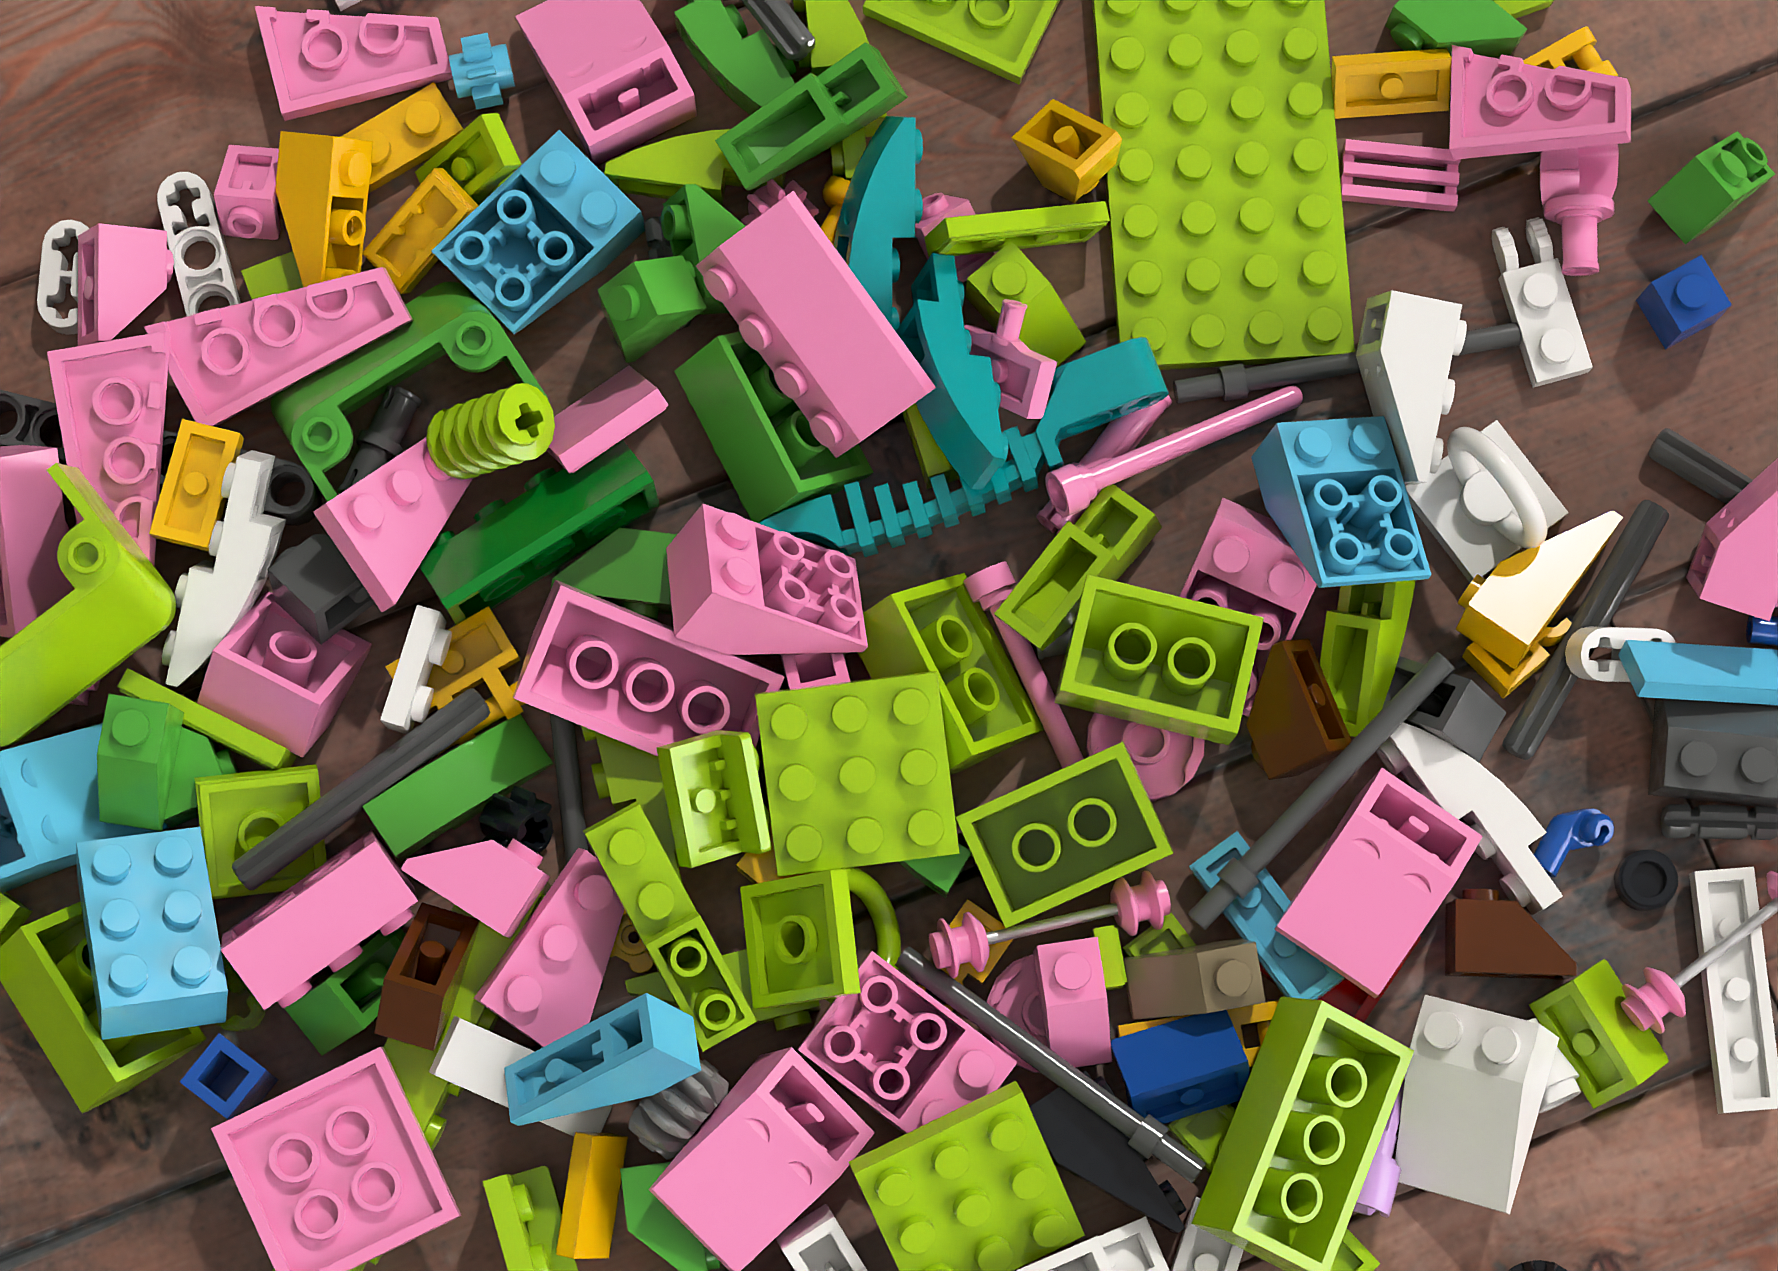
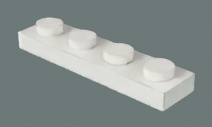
M1754 867L1694 871L1689 874L1699 957L1759 911ZM1760 925L1701 971L1718 1114L1778 1109V1057L1762 927Z

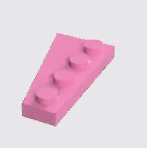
M380 267L308 285L304 288L252 299L251 301L144 326L147 334L162 331L171 332L168 372L195 422L216 427L414 320L386 268Z
M162 331L48 351L47 356L66 464L79 468L154 566L156 539L149 532L159 500L171 332ZM74 507L76 521L79 524L84 518Z

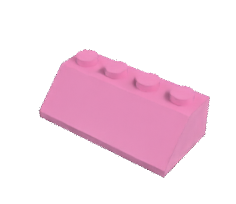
M794 191L718 246L696 265L703 276L709 293L716 300L724 304L739 325V331L744 341L752 349L759 352L774 373L779 389L787 397L794 400L809 421L814 437L823 446L828 447L835 458L859 444L936 388Z
M555 580L533 631L513 698L658 756L657 747L716 730L748 732L751 735L752 744L756 747L760 738L755 693L780 690L785 677L775 669L741 655H725L675 638L674 628Z

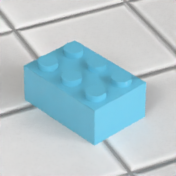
M200 827L76 842L77 880L101 1040L226 1022L228 989Z

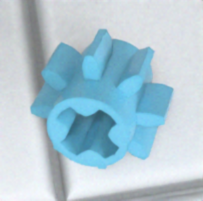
M488 32L460 38L463 53L449 55L458 99L473 96L476 110L502 105L501 90L515 87L506 44L491 47Z

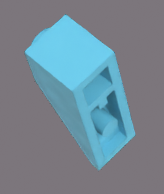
M645 993L505 1067L510 1122L520 1126L653 1096L700 1072L701 1066L693 1016Z

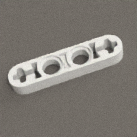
M177 172L168 176L159 187L157 202L164 230L167 231L169 250L173 254L174 269L186 316L198 313L200 304L210 296L219 295L225 297L229 301L230 306L241 303L224 235L220 228L215 201L208 186L198 175L190 172ZM189 189L194 197L201 196V198L192 202L194 217L199 226L188 228L186 217L179 206H171V204L180 200L179 191ZM207 222L210 223L208 227L203 226ZM177 230H183L179 234L176 233ZM197 241L209 242L216 249L214 261L209 267L202 270L191 269L184 262L186 249Z

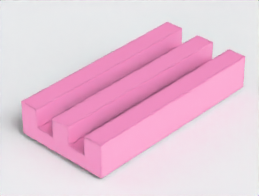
M1346 139L1343 144L1340 178L1342 201L1454 212L1458 202V195L1456 193L1460 175L1458 173V166L1461 159L1454 160L1449 149ZM1357 158L1445 167V171L1357 163L1354 160ZM1353 177L1444 186L1443 193L1353 185Z

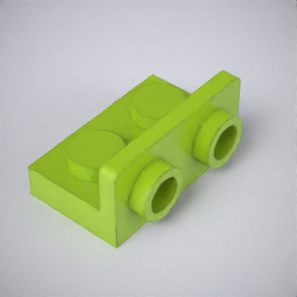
M540 1166L514 1175L505 1174L483 1181L508 1271H579L575 1259L556 1255L562 1211L551 1172L547 1166Z

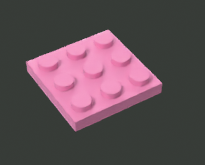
M383 1047L370 1051L211 1128L275 1271H350L461 1216Z

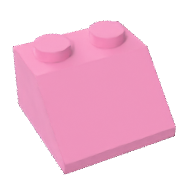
M267 590L213 649L197 703L287 748L290 752L303 758L329 727L365 661L372 644L341 629L321 645L275 602L273 593Z

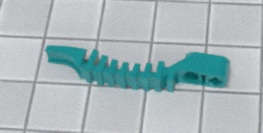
M1146 337L1130 339L1057 367L1049 393L1050 400L1036 431L1021 437L1018 426L1003 431L1008 438V450L1012 460L1005 462L1001 468L997 469L983 490L971 489L959 475L962 488L950 493L943 473L930 478L936 499L923 503L917 481L902 485L909 509L897 513L889 485L886 483L874 487L882 519L870 522L863 492L859 482L856 481L844 485L855 528L842 530L836 505L833 503L831 494L784 510L758 524L790 533L794 537L808 542L827 546L847 556L862 551L864 557L878 554L877 546L890 542L892 548L905 545L904 537L917 533L919 539L932 535L931 527L944 522L946 528L960 524L958 516L968 511L971 512L972 517L985 513V504L995 499L998 505L1011 501V492L1023 487L1024 492L1039 488L1037 478L1044 462L1048 472L1064 466L1058 449L1061 440L1152 406L1168 396V389L1149 341Z

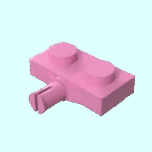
M1003 299L996 333H991L975 325H964V328L969 330L971 334L970 355L991 358L994 382L999 384L1001 390L1000 407L1026 419H1041L1046 409L1057 361L1030 350L1019 339L1025 311L1028 306L1019 301Z

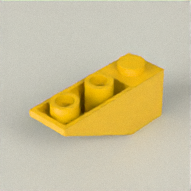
M280 131L276 194L303 288L308 285L361 272L364 236L366 233L369 179L372 169L373 141Z

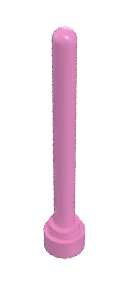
M1287 386L1089 469L1084 465L1075 467L1073 464L1048 472L1045 477L1050 500L1058 513L1063 517L1077 513L1089 507L1090 500L1097 497L1098 490L1295 409L1302 403L1303 394L1298 387Z
M1004 561L992 565L966 578L963 582L972 602H979L983 611L990 610L1062 769L1083 760L1082 753L1059 704L1054 703L1055 695L1031 643L994 614L1013 591L1012 586L1016 584L1007 562Z

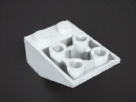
M1391 290L1367 298L1356 358L1373 416L1385 417L1404 484L1427 483L1429 473L1435 474L1441 463L1443 439L1436 438L1440 416L1441 414L1447 415L1453 402L1455 381L1448 379L1452 355L1459 356L1462 351L1467 324L1466 321L1459 320L1462 304Z

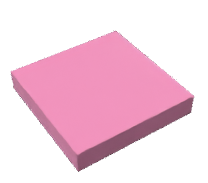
M629 365L554 417L555 429L553 440L546 451L569 473H574L666 410L668 403L656 386Z

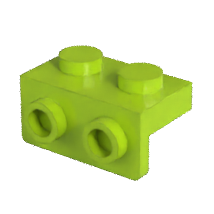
M716 730L657 747L677 860L680 867L693 868L741 852L761 854L771 850L769 836L770 815L763 803L758 777L760 761L758 753L752 744L751 735L748 732Z

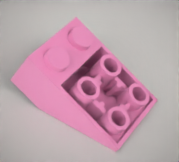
M547 0L515 16L585 152L595 166L697 116L695 95L667 42L640 0Z
M1778 458L1706 523L1686 576L1699 599L1766 621H1770L1774 608H1778Z
M1222 498L1179 597L1264 617L1242 713L1249 717L1272 645L1280 641L1292 639L1317 584L1273 519Z
M702 504L666 548L675 638L725 655L864 652L868 647L855 558L849 557L837 550H830L794 537L790 533L778 531L747 520L738 514L728 513L706 504Z
M1381 768L1352 801L1274 930L1376 998L1456 883L1483 836Z
M870 951L858 967L861 993L836 997L797 1049L904 1134L997 1090L1018 1063L873 951Z
M792 1047L762 1054L648 1190L729 1271H741L843 1174L850 1165L849 1161L858 1155L875 1132Z

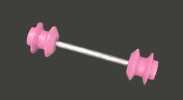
M1146 870L1141 873L1139 885L1130 887L1123 877L1116 879L1110 893L1111 904L986 933L982 923L970 912L964 913L962 926L950 928L947 922L940 918L937 921V932L929 934L931 955L937 969L946 968L949 976L956 978L959 965L970 962L977 972H982L989 958L990 944L1113 915L1117 924L1130 936L1137 934L1139 922L1148 920L1154 929L1160 930L1163 927L1164 916L1169 915L1171 912L1169 893L1165 883L1162 880L1155 881L1152 874Z
M1769 871L1766 875L1768 893L1772 901L1671 979L1663 971L1646 967L1643 970L1646 983L1642 987L1637 989L1629 984L1622 986L1626 999L1621 1002V1007L1637 1028L1644 1032L1650 1027L1655 1032L1662 1034L1665 1031L1662 1021L1663 1016L1669 1012L1681 1018L1686 1015L1685 997L1680 988L1778 912V873Z

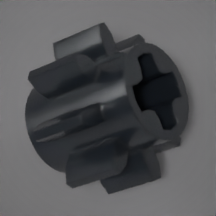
M514 786L510 798L494 793L492 800L485 805L479 817L481 830L486 836L482 842L494 840L507 848L514 838L541 855L540 852L547 847L554 832L552 821L547 815L552 808L551 804L537 799L536 793L519 786Z

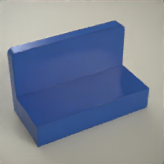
M1227 1010L1194 1014L1115 1038L1111 1041V1050L1125 1084L1128 1106L1144 1118L1150 1114L1162 1124L1240 1101L1250 1076L1248 1059Z

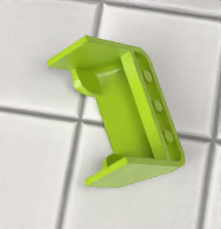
M55 463L47 469V472L84 518V520L63 536L57 551L59 567L75 589L0 646V747L13 745L30 734L164 631L171 624L176 613V599L169 585L77 467Z

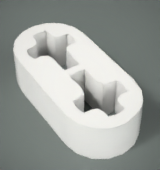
M75 220L60 221L51 226L45 234L42 243L37 294L38 311L43 320L56 332L66 335L78 333V308L70 309L68 318L62 319L59 312L52 307L54 303L64 301L66 284H71V295L78 303V252L75 253L73 258L72 271H67L68 261L58 251L59 246L65 247L69 245L71 237L76 236L78 239V235L89 229L82 222Z
M1589 626L1580 628L1568 640L1565 650L1566 663L1570 671L1578 678L1605 682H1630L1618 656L1626 640L1676 642L1668 632L1660 629ZM1590 648H1612L1611 660H1589Z

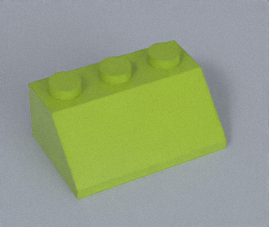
M965 573L890 594L865 611L863 616L868 647L864 652H857L871 679L937 671L950 775L961 772L1044 730L980 603L972 602L963 582L967 578Z
M1087 574L1069 638L1054 703L1229 745L1238 734L1264 617Z
M81 901L20 927L0 947V982L82 1114L128 1092L206 1040L199 1026L101 1040Z

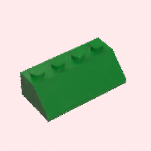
M623 439L574 473H569L565 468L558 472L554 468L541 471L525 483V493L507 504L503 499L488 504L474 515L473 519L476 523L457 535L451 530L437 536L419 567L456 625L487 606L493 610L600 543L619 527L627 526L660 505L654 480Z

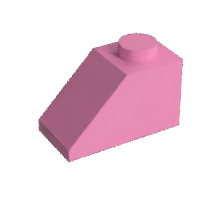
M98 223L78 235V346L112 340L167 289L174 266L173 254L167 249V231Z
M514 838L507 848L494 840L408 858L401 867V870L510 939L550 878L549 875L538 869L544 858Z
M1098 937L1036 946L1033 955L1048 1048L1075 1068L1111 1063L1108 1001Z

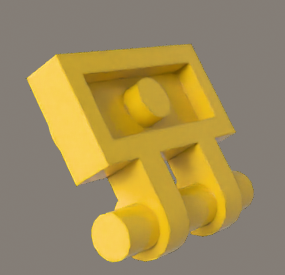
M489 606L448 629L452 632L447 656L442 666L433 664L427 687L434 689L432 703L428 712L430 714L446 706L467 689L474 688L485 681L493 696L485 700L489 706L490 714L485 720L438 755L458 743L462 745L475 738V733L500 718L506 716L509 720L524 712L521 706L526 703L513 698L518 681L508 686L501 674V671L521 659ZM399 659L385 666L392 679L394 678Z

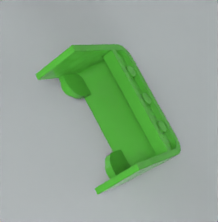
M444 282L434 286L405 304L414 321L272 396L271 410L275 420L327 502L338 494L324 473L342 462L348 456L353 444V432L345 416L384 393L387 385H397L446 353L457 367L468 372H483L504 361L518 384L527 383L535 386L546 396L501 325L485 305L464 284Z

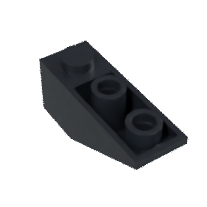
M1087 1071L1082 1072L1091 1079ZM1102 1076L1093 1080L1115 1096ZM1061 1087L1029 1106L1054 1164L1144 1217L1146 1216L1172 1233H1179L1185 1229V1226L1178 1217L1187 1211L1182 1200L1168 1180L1158 1185L1146 1166V1163L1152 1160L1153 1156L1147 1159L1129 1146L1130 1138Z

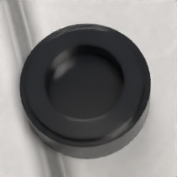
M1640 850L1625 857L1618 865L1614 875L1615 890L1619 898L1630 908L1639 911H1651L1664 906L1673 898L1678 887V874L1672 861L1664 854L1655 850Z

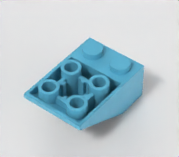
M558 130L431 251L515 335L604 270L645 231V222L641 210Z
M1385 417L1281 422L1275 424L1252 455V462L1267 512L1317 586L1324 588L1429 579L1432 574Z
M103 723L0 751L1 893L76 865V842L160 832L104 823L99 820L97 750ZM163 823L162 830L169 828L167 824Z

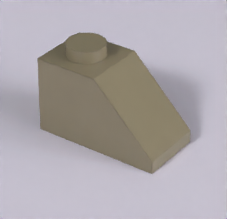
M1233 938L1123 959L1127 977L1126 989L1131 1019L1206 1014L1266 1002L1257 947L1254 941Z

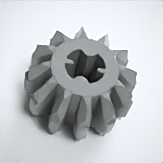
M705 1059L703 1061L700 1060V1072L653 1096L644 1097L630 1117L629 1129L640 1138L639 1142L650 1151L658 1152L666 1160L677 1156L728 1094L729 1082L718 1074L719 1070Z

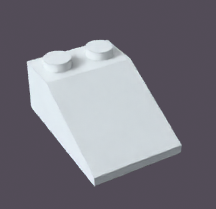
M1425 995L1410 1045V1049L1414 1050L1405 1075L1395 1157L1396 1165L1401 1168L1398 1183L1510 1214L1559 1037L1538 1023Z

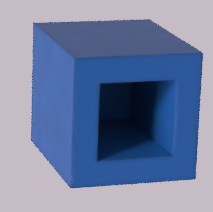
M1702 255L1652 281L1636 299L1665 350L1714 324L1732 306Z
M218 1033L181 1079L180 1083L227 1120H230L258 1106L277 1083L278 1079Z

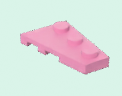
M255 6L280 111L285 121L427 86L433 82L439 83L453 79L438 17L368 13L365 17L330 15L329 11L307 9V13L277 11L275 7Z
M1452 45L1449 150L1454 160L1631 143V88L1627 78L1565 66H1558L1555 69L1524 64L1522 58L1502 54L1500 59L1476 55L1471 48Z
M427 437L313 511L381 612L396 604L473 479H457L448 476L440 470L429 455Z
M578 848L474 997L476 1001L542 1048L590 1022L624 913V908L598 858L585 849Z

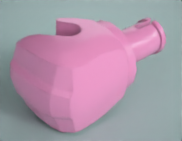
M1618 144L1540 151V191L1544 207V217L1547 220L1562 225V274L1587 276L1599 272L1597 223L1614 215V201L1612 197L1618 178Z

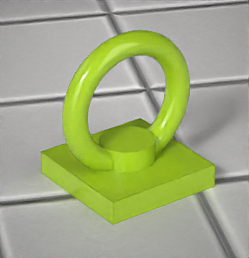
M855 867L825 870L740 887L753 1009L773 1008L822 999L832 1004L836 997L861 993L849 891L861 899L871 915L877 937V955L895 969H899L895 966L901 955V937L896 913L883 888L864 871Z

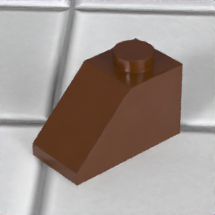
M1309 639L1284 640L1272 645L1246 724L1252 738L1251 750L1253 757L1260 768L1266 772L1269 780L1298 776L1337 757L1352 741Z
M1464 889L1462 890V899H1454L1446 904L1445 976L1566 980L1577 976V963L1517 901L1499 900V890Z
M421 903L384 978L375 1034L434 1051L453 1010L480 920L430 904Z

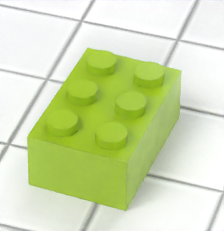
M1124 742L1109 747L956 817L1005 928H1009L1173 854V849Z

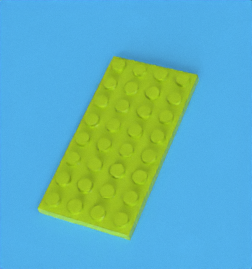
M1092 0L1101 123L1116 130L1122 138L1116 165L1105 174L1107 207L1110 219L1109 234L1118 344L1130 339L1146 337L1160 370L1222 367L1240 363L1243 365L1274 364L1316 356L1355 352L1325 0Z

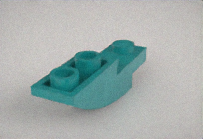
M886 116L870 139L846 192L834 241L835 249L895 331L900 326V319L896 307H892V283H896L899 279L900 259L897 249L892 248V238L915 237V224L921 221L923 212L922 195L920 190L915 188V164H919L922 159L923 139L920 130L916 129V117Z
M932 253L911 285L913 306L896 333L936 387L916 402L930 433L950 464L971 489L983 490L997 469L1005 464L1008 454V438L1004 432H1001L998 413L1001 390L999 384L994 382L991 358L970 355L971 334L969 330L964 328L962 314L964 285L962 281L957 279L954 256Z

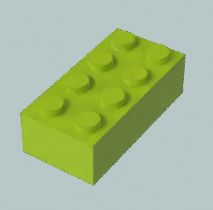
M1280 997L1191 1224L1284 1271H1330L1414 1050L1322 1000Z

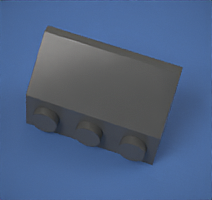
M1655 698L1648 795L1746 806H1774L1778 808V705Z

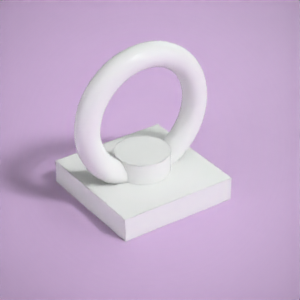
M1498 420L1481 432L1470 427L1455 429L1447 441L1448 455L1441 460L1438 471L1435 474L1429 473L1427 483L1407 484L1405 486L1411 507L1469 582L1477 574L1481 577L1485 576L1496 568L1500 561L1511 557L1520 549L1540 546L1546 539L1547 530L1569 513Z

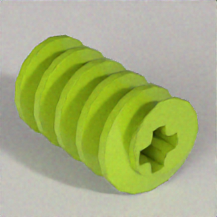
M527 383L514 384L509 388L499 389L494 393L482 395L480 398L455 404L449 409L443 408L436 413L427 430L426 441L429 455L440 470L450 477L461 480L475 478L482 474H488L495 470L520 464L523 461L533 460L546 452L553 440L555 429L554 414L547 397L537 387Z

